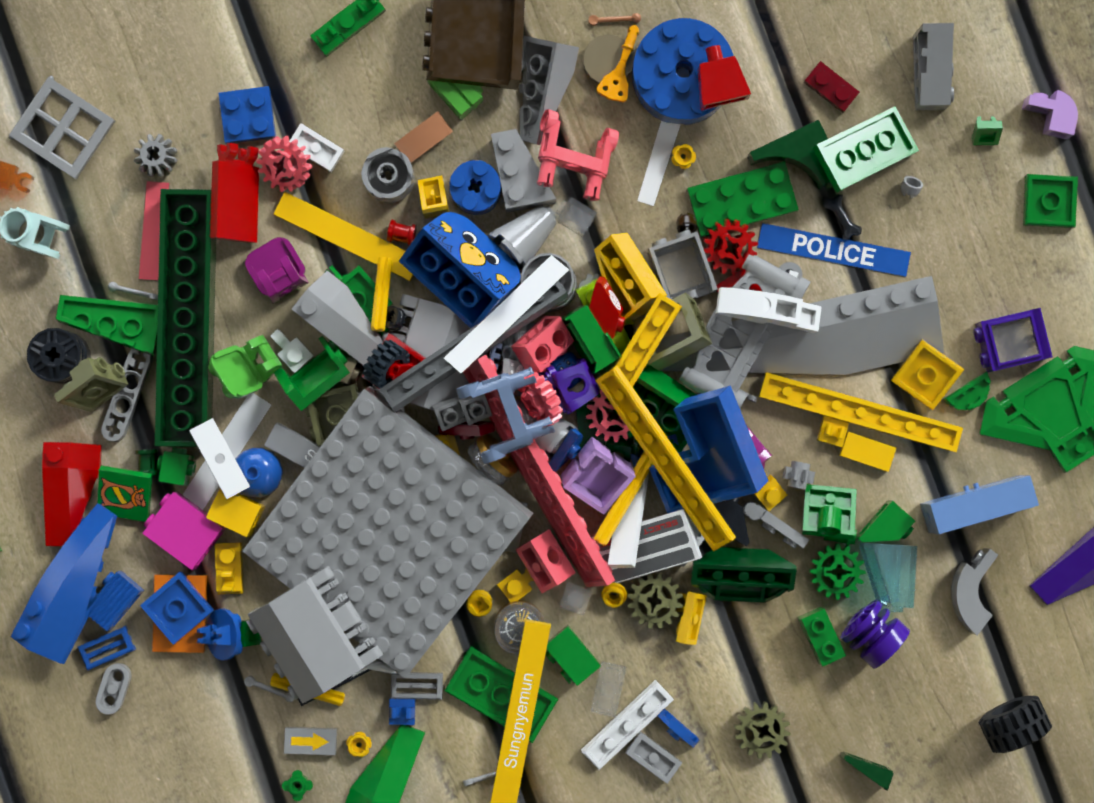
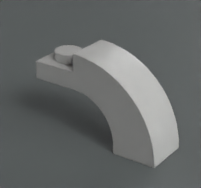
M989 548L979 549L971 559L973 563L971 566L961 562L954 574L951 586L952 604L958 619L970 633L977 636L992 617V614L983 607L978 595L981 578L998 556L997 553Z

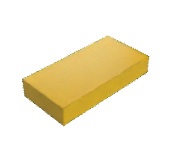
M847 432L839 456L889 472L897 448Z

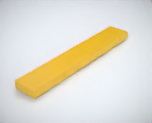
M284 192L274 212L275 216L377 266L379 257L391 258V272L411 282L414 275L399 262L406 250Z

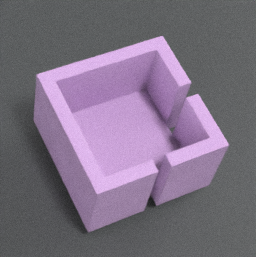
M591 437L578 453L579 460L574 458L562 472L561 480L563 488L604 515L636 476L630 462L615 452L611 454L608 447Z

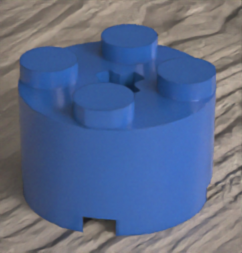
M482 160L467 161L458 166L450 177V193L455 205L461 211L472 215H483L496 207L501 196V183L498 173L491 165ZM472 184L481 185L479 193L471 190Z

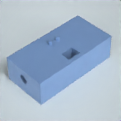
M1017 475L982 486L974 483V488L969 489L967 485L963 487L964 491L920 503L928 533L942 534L1039 506L1030 475Z

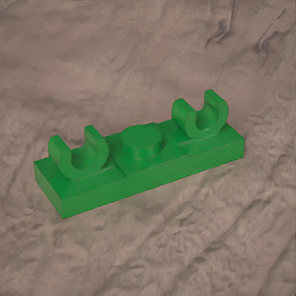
M355 0L310 36L327 57L386 12V9L379 0Z

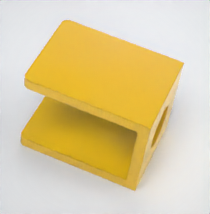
M219 489L206 517L234 532L250 537L266 506L239 493L226 499L222 490Z

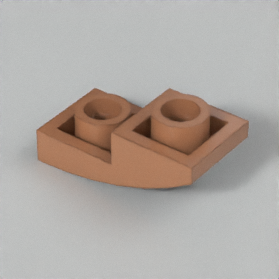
M437 111L394 144L412 163L453 131Z

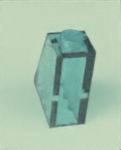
M860 542L859 548L875 599L879 600L883 604L882 606H888L890 612H903V608H914L917 546Z

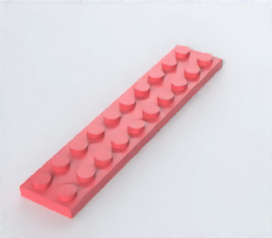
M487 355L477 358L463 371L469 384L476 381L481 382L498 375L495 363ZM497 389L485 393L492 413L489 419L495 424V429L502 441L513 438L514 435ZM518 406L521 417H523V413L520 407ZM534 439L531 445L510 452L512 459L585 586H608L614 582L612 568L599 553L600 547L598 543L587 532L586 522L575 511L574 502L563 490L559 475L551 469L545 451L539 448Z

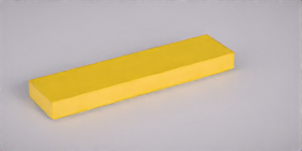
M661 293L621 355L622 357L615 365H618L632 387L682 308L681 305Z

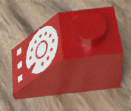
M600 276L595 283L589 309L604 334L608 333L613 339L617 332H622L626 318L622 317L623 307L605 277Z

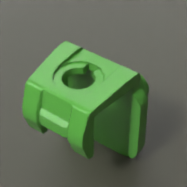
M264 335L247 341V345L241 348L233 345L211 356L208 366L209 371L213 376L218 377L222 383V391L226 397L239 399L257 392L262 388L263 383L267 382L274 375V372L282 366ZM258 353L264 361L263 364H258L256 361Z

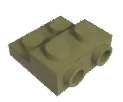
M101 357L97 359H84L70 371L72 381L66 383L54 395L57 403L93 412L128 385L125 370L119 363L110 365Z
M357 384L326 391L305 408V413L307 417H311L313 426L310 427V434L312 440L317 442V446H321L358 398Z

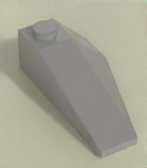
M528 36L523 37V84H519V93H523V106L520 108V137L523 141L537 145L541 144L543 134L540 130L541 118L546 109L557 110L574 74L579 47Z
M326 271L316 280L292 308L294 312L362 365L368 363L367 358L373 355V349L377 350V345L383 343L379 334L371 329V322L348 286L329 271Z

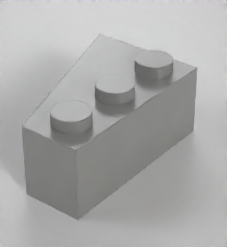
M923 23L913 35L915 110H946L951 105V102L954 101V88L951 87L954 71L952 62L954 23Z
M513 129L491 134L506 213L535 208L539 205L555 204L556 198L550 187H543L544 183L541 186L537 184L540 170L517 130Z

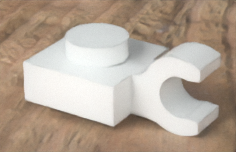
M278 329L271 335V338L283 349L277 355L294 373L314 357L297 337L290 342Z

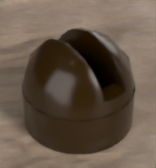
M688 212L687 215L680 214L676 222L677 231L679 233L690 230L691 233L697 230V222L694 215Z

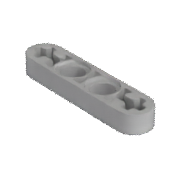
M131 349L123 367L125 377L135 375L139 382L136 388L128 389L125 387L112 397L101 429L102 435L109 441H120L127 434L153 362V356L143 353V356L147 358L146 362H140L138 369L143 370L142 375L136 371L129 370L130 366L136 368L138 360L134 359L136 354L140 355L141 352ZM120 399H126L130 404V408L126 413H120L116 408L117 402ZM112 415L126 418L125 422L119 420L117 428L120 429V433L114 434L112 437V432L108 428L109 426H114L117 419L112 418Z

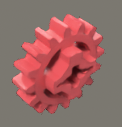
M276 136L263 144L264 147L258 151L262 156L256 160V163L262 165L258 173H265L266 176L263 181L270 180L272 182V189L279 185L280 192L285 191L287 188L291 192L297 187L300 188L305 184V180L310 177L307 171L312 168V165L307 163V160L311 156L304 155L303 151L306 147L302 146L299 148L297 146V139L289 142L288 136L282 139Z
M534 372V374L524 377V379L535 376L537 383L518 389L522 393L520 396L521 402L525 404L528 414L532 418H536V421L549 416L552 421L550 425H554L562 418L560 413L563 412V409L559 406L561 403L560 398L556 395V390H553L552 384L547 380L545 381L543 375L539 376L537 372Z
M600 390L601 397L596 396L593 398L595 404L587 405V408L592 410V414L587 415L586 418L593 420L589 428L596 427L598 429L595 434L597 437L602 433L605 434L604 441H609L610 437L613 436L614 441L619 442L620 435L625 440L628 439V431L630 430L622 419L616 418L611 420L609 418L611 416L609 409H615L612 404L605 400L607 397ZM598 409H600L603 414V420L601 421V423L598 419ZM612 425H619L624 428L621 431L608 430Z

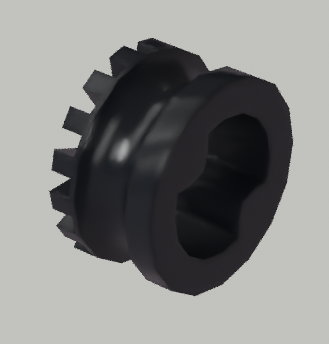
M388 306L385 328L393 331L400 330L404 326L403 323L406 322L404 321L406 319L404 311L395 306ZM393 314H395V319H394L393 322H391V320H390V319H392L391 316H393Z

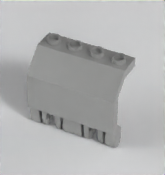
M403 294L399 305L413 309L414 312L400 308L406 314V318H411L409 327L403 326L400 330H397L405 333L406 336L390 332V334L427 358L471 328L447 306ZM488 350L487 352H485L484 354H482L481 356L487 355V357L489 358V355H488L489 350ZM457 371L410 403L433 410L432 405L459 397L456 389L469 384L463 372ZM372 385V388L382 394L376 386Z
M329 566L318 571L271 602L248 613L250 619L246 621L254 634L259 632L264 640L260 645L266 655L270 656L272 654L277 663L274 667L281 678L286 676L291 685L287 688L294 700L299 698L302 703L325 693L383 655L378 645H375L358 656V653L375 643L373 637L365 639L356 647H353L349 641L350 638L362 633L367 628L364 623L344 633V631L362 620L350 600L333 611L330 610L348 598L346 593L337 595L328 603L323 599L322 594L335 588L339 584L338 580L335 578L319 589L316 588L334 576Z

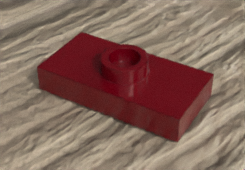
M478 421L471 425L464 422L444 431L438 426L439 435H459L460 439L466 440L495 432V424L492 421Z

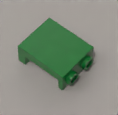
M323 336L318 339L325 350L291 377L282 366L274 372L286 395L301 411L350 373L345 366L348 360L341 353L339 347L331 340L327 342Z

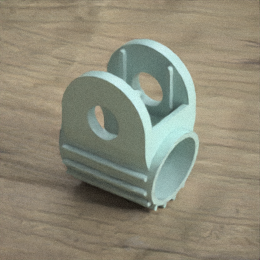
M19 207L16 209L10 208L7 212L4 211L5 214L2 217L0 216L1 238L6 240V243L59 260V252L50 249L55 230L66 233V231H69L70 225ZM27 221L26 230L23 233V235L19 237L20 227L24 222ZM42 225L44 227V236L41 242L36 244L34 240L39 226Z

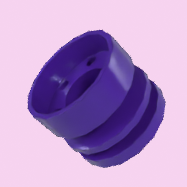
M877 599L861 608L850 619L840 636L845 643L852 641L850 643L852 650L865 645L860 657L873 669L885 663L901 647L910 633V629L898 618L885 623L890 611L887 608L881 610L883 604Z

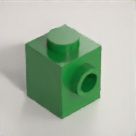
M172 447V451H164L163 455L159 456L157 470L160 471L158 481L182 486L189 485L190 476L195 474L196 461H193V455L187 454L188 449Z

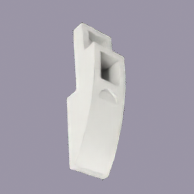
M720 287L716 314L760 324L772 323L816 333L819 330L821 306L804 303L803 299L780 294Z

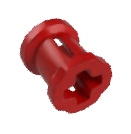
M391 219L387 232V241L392 242V240L407 243L410 246L415 239L417 225L396 223V220Z

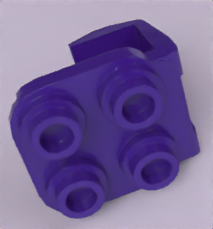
M584 358L576 359V365L556 371L550 365L546 368V371L538 373L539 376H544L545 381L547 380L552 384L553 390H556V395L561 401L559 406L563 409V414L574 412V410L583 406L600 392L589 369V365ZM574 378H582L585 383L583 390L580 392H568L567 387L571 385Z

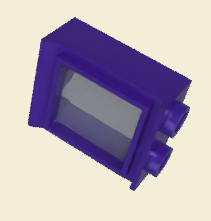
M1041 308L975 323L976 328L973 330L974 338L977 344L980 343L982 351L979 355L980 363L983 368H986L987 373L1053 357Z

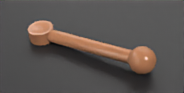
M634 13L632 16L600 18L596 15H591L588 21L591 26H596L602 22L633 21L638 23L641 21V15Z

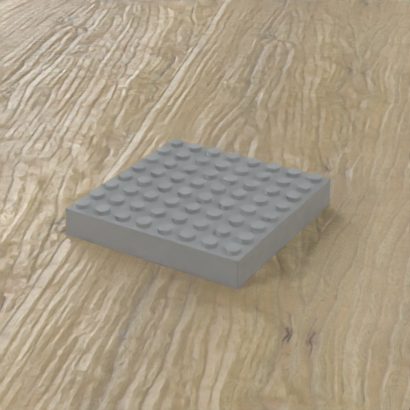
M369 386L361 392L243 549V552L290 589L329 566L334 576L316 588L319 589L336 578L339 584L332 590L323 593V599L328 603L337 595L346 593L348 598L330 610L333 611L350 600L362 619L345 632L364 623L367 628L362 633L353 636V638L361 644L365 639L373 637L375 643L367 649L378 645L383 653L379 659L406 678L530 519L533 512L401 409L394 412L385 397Z

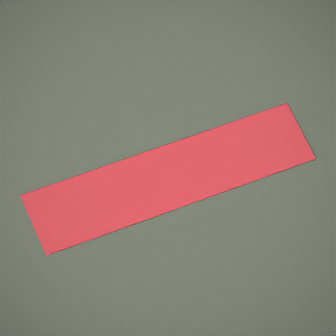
M147 181L139 279L158 280L160 190L169 189V183Z

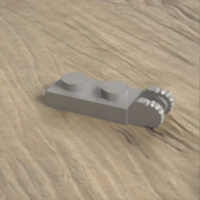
M748 502L744 505L743 511L751 520L760 519L763 521L761 525L772 534L778 531L785 537L782 541L795 549L797 546L804 548L809 541L805 536L756 503Z

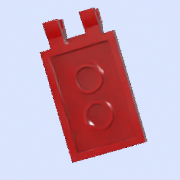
M235 143L217 145L219 159L212 161L210 238L250 244L257 243L259 167H255L253 164L258 158V148L251 146L247 147V149L238 148V144Z

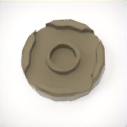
M606 34L598 36L589 43L584 52L583 63L585 72L591 80L600 84L604 76L616 68L621 59L622 45L625 40L615 35ZM632 52L626 62V78L633 66L634 57Z

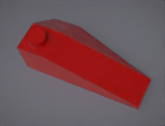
M43 442L42 477L46 546L62 547L81 523L87 503L91 499L94 484L99 477L102 445Z

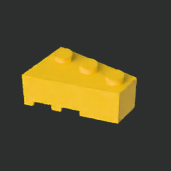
M628 233L612 234L594 249L601 276L606 278L623 307L622 317L626 318L624 326L633 324L632 320L646 314L660 293L667 296Z

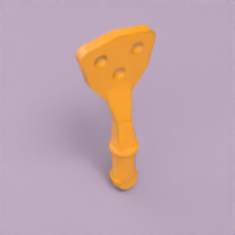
M631 25L628 28L618 65L612 72L604 76L596 89L598 94L609 100L626 102L628 98V82L625 68L630 53L634 51L633 47L640 32L637 25Z

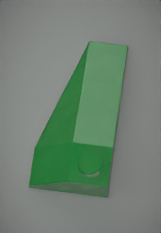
M400 725L351 786L345 803H400L425 731L408 725Z

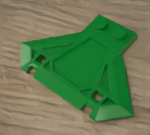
M1073 346L1066 350L1070 357L1062 362L1059 356L1004 389L1002 392L1006 398L1000 402L994 396L988 399L985 404L979 434L1049 450L1064 473L1094 455V350ZM1076 366L1079 372L1072 376L1069 370ZM1012 407L1015 412L1008 416L1005 410Z

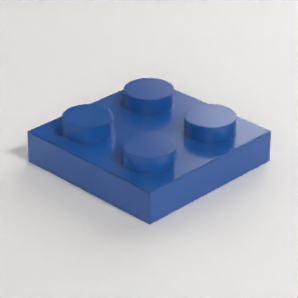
M269 86L219 93L226 144L276 137Z
M182 571L177 573L140 605L173 645L214 611Z

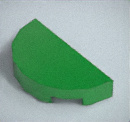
M987 371L952 392L943 400L950 407L957 410H971L979 407L987 400V395L990 391L991 380Z

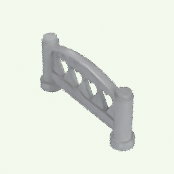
M749 254L742 266L746 273L732 288L749 290L752 284H758L762 292L802 299L811 282L803 277L798 279L754 255L753 257ZM715 309L706 325L712 344L697 351L693 368L686 367L679 380L683 382V385L700 394L731 385L739 408H741L748 394L739 390L775 324L754 322L755 325L736 327L731 323L733 317L716 314ZM733 329L743 348H720L719 341L725 338V330ZM715 351L721 352L730 370L708 371L706 364L712 360V353Z

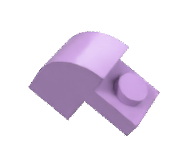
M1057 90L1050 96V99L1044 93H1033V95L1030 94L1024 99L1023 110L1046 114L1043 129L1044 135L1062 139H1069L1074 135L1078 111L1076 104L1069 95Z

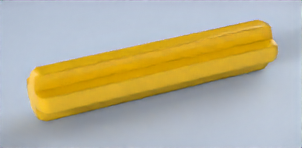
M379 257L371 321V329L376 332H383L386 326L392 259L388 257Z
M274 673L270 681L272 687L289 691L287 687L291 684L286 676L281 678L278 673ZM330 689L313 699L342 706L345 693Z

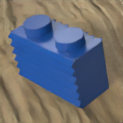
M117 571L115 574L110 572L102 581L104 587L99 593L95 592L94 597H90L87 610H90L89 617L106 631L112 630L144 592V589L123 571Z

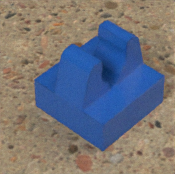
M390 698L389 725H415L416 699Z

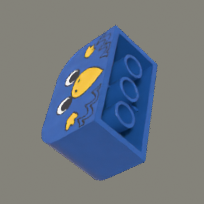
M454 212L443 213L424 226L399 260L406 269L470 328L483 321L510 295L520 281V271L516 263L472 221Z

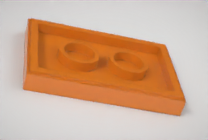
M154 575V593L175 575ZM185 575L207 601V575ZM206 618L174 645L153 622L152 652L204 653L205 644L197 643V640L203 637V633H197V629L206 626Z

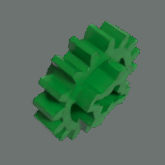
M835 544L834 550L829 545H826L825 553L817 551L819 559H811V562L815 564V568L809 569L810 573L815 574V577L810 580L811 583L819 584L816 590L820 592L825 589L824 596L829 598L833 593L836 600L840 599L841 593L845 598L850 597V590L857 593L858 589L855 585L857 583H864L859 576L866 574V571L859 567L864 564V561L855 559L859 553L854 551L850 554V546H845L841 550L840 544ZM843 555L851 561L853 567H848L844 563ZM831 556V561L826 566H822L823 562ZM838 565V568H841L848 572L838 574L837 578L836 575L826 571H832V569H836ZM821 576H827L831 581L832 588L824 583ZM852 577L850 583L844 587V581Z

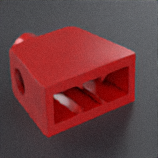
M720 45L706 48L708 62L701 63L698 67L700 109L705 110L748 100L751 92L736 57L723 58Z

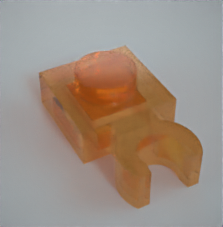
M0 161V188L12 191L13 185H15L18 190L29 193L30 189L23 187L22 182L24 179L34 180V177L26 172L17 174L19 167Z

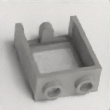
M686 230L676 234L677 239L667 242L666 238L651 243L652 247L648 249V254L658 281L667 294V298L672 300L687 293L693 299L718 290L698 232L691 233L690 230Z

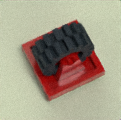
M389 333L384 342L377 345L378 349H373V355L371 357L368 356V363L364 364L363 368L365 370L361 377L378 389H381L426 359V357Z

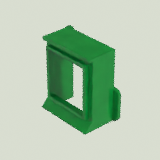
M581 305L561 317L574 339L572 344L581 359H586L592 374L622 357L609 334H604L587 305Z

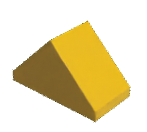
M443 176L418 180L422 212L425 219L438 217L443 213L450 212Z

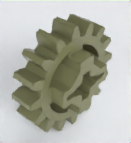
M652 573L648 574L647 581L642 577L638 578L640 585L632 584L631 587L635 590V593L628 594V597L633 599V603H630L628 608H635V612L631 616H640V625L648 621V628L651 629L655 623H657L659 629L663 628L664 621L669 625L673 624L671 617H679L680 614L676 609L683 608L684 606L678 603V599L684 597L683 594L676 593V590L680 587L679 584L672 586V578L668 577L664 581L663 574L661 573L657 575V579H654ZM653 584L651 591L646 594L641 593L646 586ZM664 586L670 591L672 599H668L664 594ZM657 593L658 599H661L662 603L657 604L656 608H653L654 605L650 602V597H655ZM639 602L644 603L648 609L647 615L641 610ZM670 608V611L665 616L658 618L661 610Z
M765 701L762 707L753 702L752 710L745 706L744 711L746 714L744 716L737 715L741 723L734 724V728L740 730V733H737L735 738L743 740L739 744L741 749L748 746V755L751 756L755 751L758 759L762 758L763 753L772 758L771 751L775 750L780 754L781 750L778 746L780 744L787 746L788 743L784 740V736H791V733L785 730V727L789 726L790 722L782 721L786 714L783 711L776 713L778 708L776 705L769 709L768 703ZM765 713L761 718H751L756 714ZM775 719L779 725V733H776L773 728ZM753 725L757 727L765 725V728L771 735L761 733L759 736V732ZM746 727L751 729L752 736L750 741L746 737ZM767 741H772V742H773L772 744H770V745H768V746L761 747L762 743H764V742H767Z

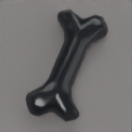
M837 194L834 199H825L823 207L832 210L843 226V240H848L852 235L859 236L862 232V227L851 222L842 207L843 195Z

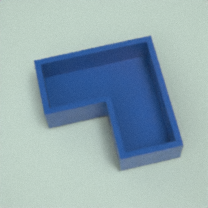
M731 385L688 397L674 408L690 450L679 452L678 454L713 504L757 493L768 482ZM652 465L649 469L667 513L684 509L655 466Z

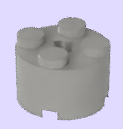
M384 147L373 151L368 155L362 167L361 175L365 187L380 202H398L404 199L414 187L415 174L411 162L405 154L396 149ZM388 170L393 174L391 180L384 178L385 172Z

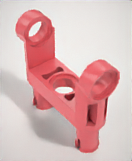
M546 109L540 122V130L543 134L538 155L541 165L537 184L541 186L544 183L543 187H553L555 169L558 166L585 174L587 182L583 198L588 199L590 197V201H599L602 180L607 177L611 152L616 148L619 132L611 128L604 130L601 140L597 142L595 157L556 146L561 122L558 120L559 114L556 111Z

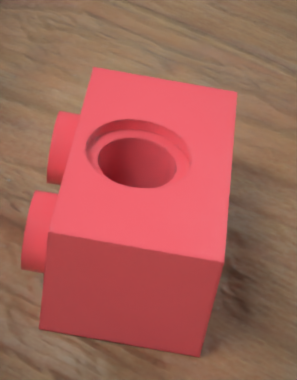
M550 529L515 549L541 593L554 588L576 573Z

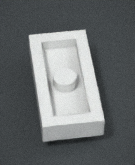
M301 123L289 141L292 142L297 139V146L299 148L302 146L306 147L303 151L304 155H310V160L331 173L345 152L344 149Z

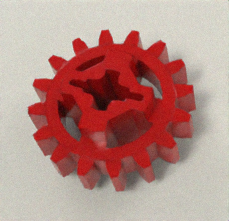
M724 219L723 226L715 222L716 230L708 229L707 232L710 234V237L703 238V241L708 244L707 247L703 248L705 253H709L707 260L708 262L714 261L711 268L716 270L720 266L722 274H725L727 269H729L732 275H735L736 268L745 271L742 266L748 255L757 256V252L752 250V247L757 246L758 242L751 240L756 234L753 231L746 232L749 226L743 224L740 227V221L737 219L734 220L732 225L729 219ZM727 230H736L741 234L731 236ZM718 237V245L714 248L715 240ZM726 239L734 244L732 246L734 254L725 250L728 247ZM746 245L745 253L741 256L742 249ZM727 257L730 258L733 263H724L719 261V259Z

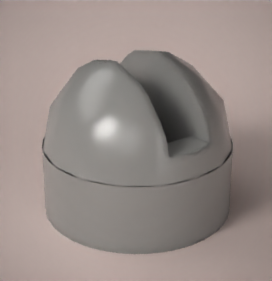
M906 176L900 188L903 196L907 194L910 195V198L916 197L920 193L923 183L918 178Z

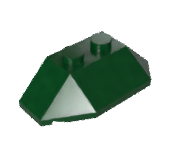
M721 547L714 552L711 550L702 555V558L693 561L691 585L695 588L697 587L713 600L766 603L785 592L794 590L797 566L769 549Z

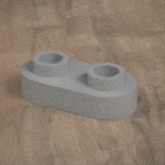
M113 664L104 672L96 697V707L103 714H113L120 710L123 705L132 677L129 667L125 664ZM117 671L122 673V680H117L115 678V673ZM108 696H112L115 699L113 705L108 704Z

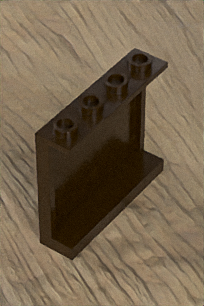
M431 0V6L426 8L425 23H429V31H425L424 47H428V55L423 56L422 70L427 71L426 80L517 90L521 82L525 0Z

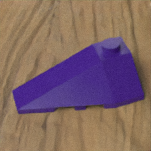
M1094 527L1029 585L1046 605L1094 585Z

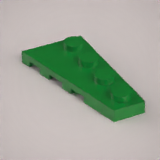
M60 295L56 320L59 323L155 357L158 305Z

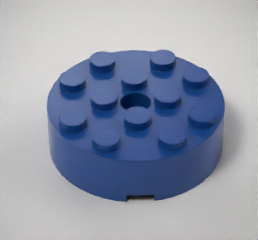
M691 18L672 19L657 25L648 32L636 50L632 67V84L641 105L655 118L674 124H695L716 113L721 106L705 110L700 109L698 67L699 64L708 62L705 49L711 46L720 45L723 58L734 56L724 36L711 25ZM679 68L688 69L690 76L680 77L676 70Z

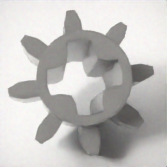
M791 461V467L784 466L782 478L788 479L787 486L806 490L807 483L813 484L815 472L809 471L811 464Z

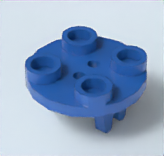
M224 608L214 610L209 616L206 626L197 629V633H203V637L199 638L197 643L207 644L210 652L219 660L232 659L235 655H239L242 652L240 616Z

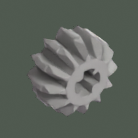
M149 134L147 135V143L142 139L138 141L142 148L134 149V152L140 155L134 159V162L141 164L139 170L142 173L147 171L148 176L153 177L157 172L158 176L163 177V169L172 172L173 169L169 166V163H177L178 160L172 157V155L177 153V149L171 147L172 141L170 139L164 140L161 134H158L156 139H154ZM155 151L160 156L157 160L152 156V153Z

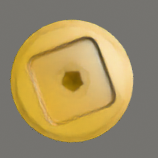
M484 590L473 591L467 598V610L474 616L481 617L487 615L492 609L491 595Z

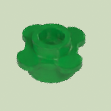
M300 770L293 771L292 777L282 783V789L288 791L294 801H301L305 792L313 788V782L308 780ZM296 783L300 784L299 788L295 787Z

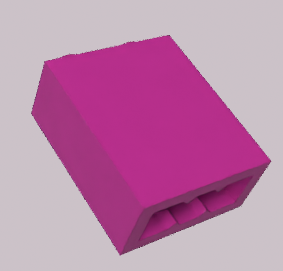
M167 493L159 503L161 509L158 513L150 515L144 523L146 529L142 534L189 569H197L226 530V527L207 519L208 513L181 493Z

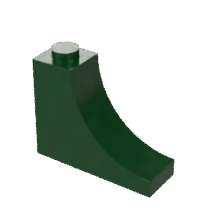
M819 119L751 151L747 156L751 166L764 161H785L806 172L816 183L818 189L826 186L827 190L833 188L813 150L814 146L828 139Z

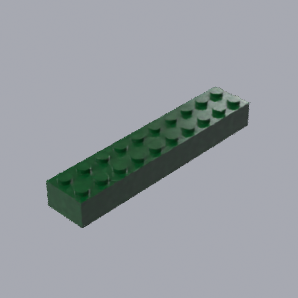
M160 190L155 446L198 447L189 430L213 417V375L208 368L210 358L214 355L216 239L210 238L211 190Z

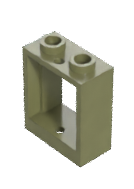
M687 293L672 299V301L682 306L680 311L683 312L692 336L657 354L654 352L647 365L654 367L658 371L712 344L697 303ZM647 313L632 320L635 326L633 334L636 333Z

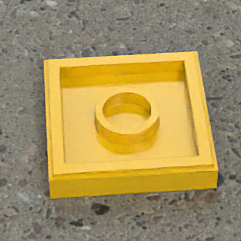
M922 339L891 381L931 410H934L962 374L964 368Z

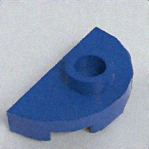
M576 428L570 429L549 462L553 471L556 472L569 459H574L580 452L581 447L579 445L582 442L583 435Z
M663 709L657 715L669 727L667 732L675 740L679 741L682 738L692 747H695L700 741L694 733L666 709Z

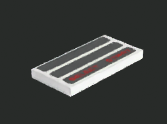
M681 509L642 521L635 568H612L614 582H623L702 558L690 518L686 511ZM612 537L607 545L603 546L598 543L600 547L599 553L607 562L609 560Z

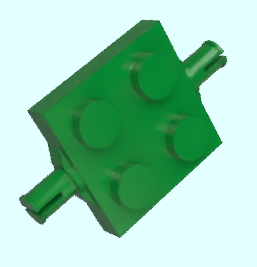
M333 265L330 266L329 269L335 274V277L348 286L371 322L375 282L360 265L349 274L343 276L339 274ZM388 298V306H392L393 303ZM385 328L384 331L388 333L390 329ZM378 332L382 337L384 332Z

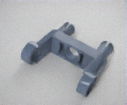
M532 367L511 375L503 373L456 389L459 399L469 396L474 398L497 389L512 429L513 438L490 446V449L480 453L483 464L501 459L507 453L531 445L534 439L555 432L554 427L550 425L552 421L549 416L529 425L524 423L513 393H515V390L537 383L535 376L524 379V377L534 374Z

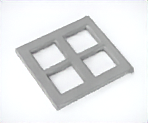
M49 76L9 134V139L17 140L77 179L115 123V120L54 81L53 76ZM51 91L71 103L60 122L40 110ZM80 110L100 122L89 141L69 129ZM35 115L55 127L43 146L24 134V131ZM64 134L84 146L72 165L53 153V150Z

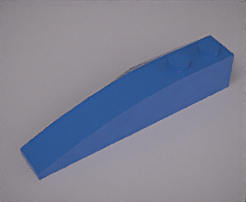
M96 504L71 534L45 571L13 630L11 638L29 651L60 664H65L88 619L90 610H87L90 597H94L97 587L94 586L97 573L102 571L104 564L102 555L104 549L109 547L117 515L103 505Z

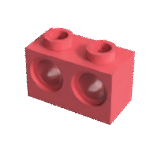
M544 316L517 340L511 348L524 369L532 367L533 372L541 373L547 370L546 368L551 365L550 363L567 352L574 339L560 316Z

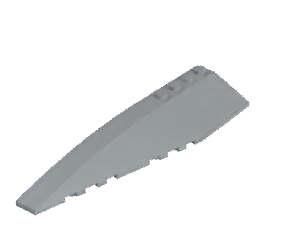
M932 276L809 303L821 306L818 332L811 333L775 324L748 373L848 375L905 362L922 339L941 353H944L938 300ZM743 319L731 321L732 325L736 327L755 325L754 322ZM733 329L725 330V338L719 341L720 348H743ZM690 331L663 337L655 350L656 354L692 336ZM719 351L713 352L712 360L706 364L707 370L711 372L730 370L722 353ZM697 352L660 371L684 372L686 367L693 368Z

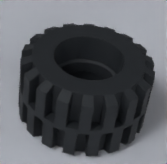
M1022 696L1000 704L985 713L978 722L993 753H1007L1026 747L1044 737L1052 728V724L1038 696Z

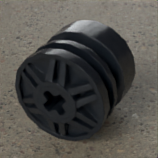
M47 328L38 332L31 339L27 348V362L31 371L38 378L58 384L71 382L70 371L78 366L80 361L91 358L88 344L80 335L60 328ZM52 353H60V357L52 358Z

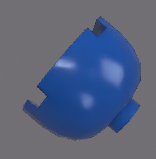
M250 448L244 450L235 458L250 486L241 491V494L250 498H263L271 495L279 487L283 468L280 459L273 452L264 448Z

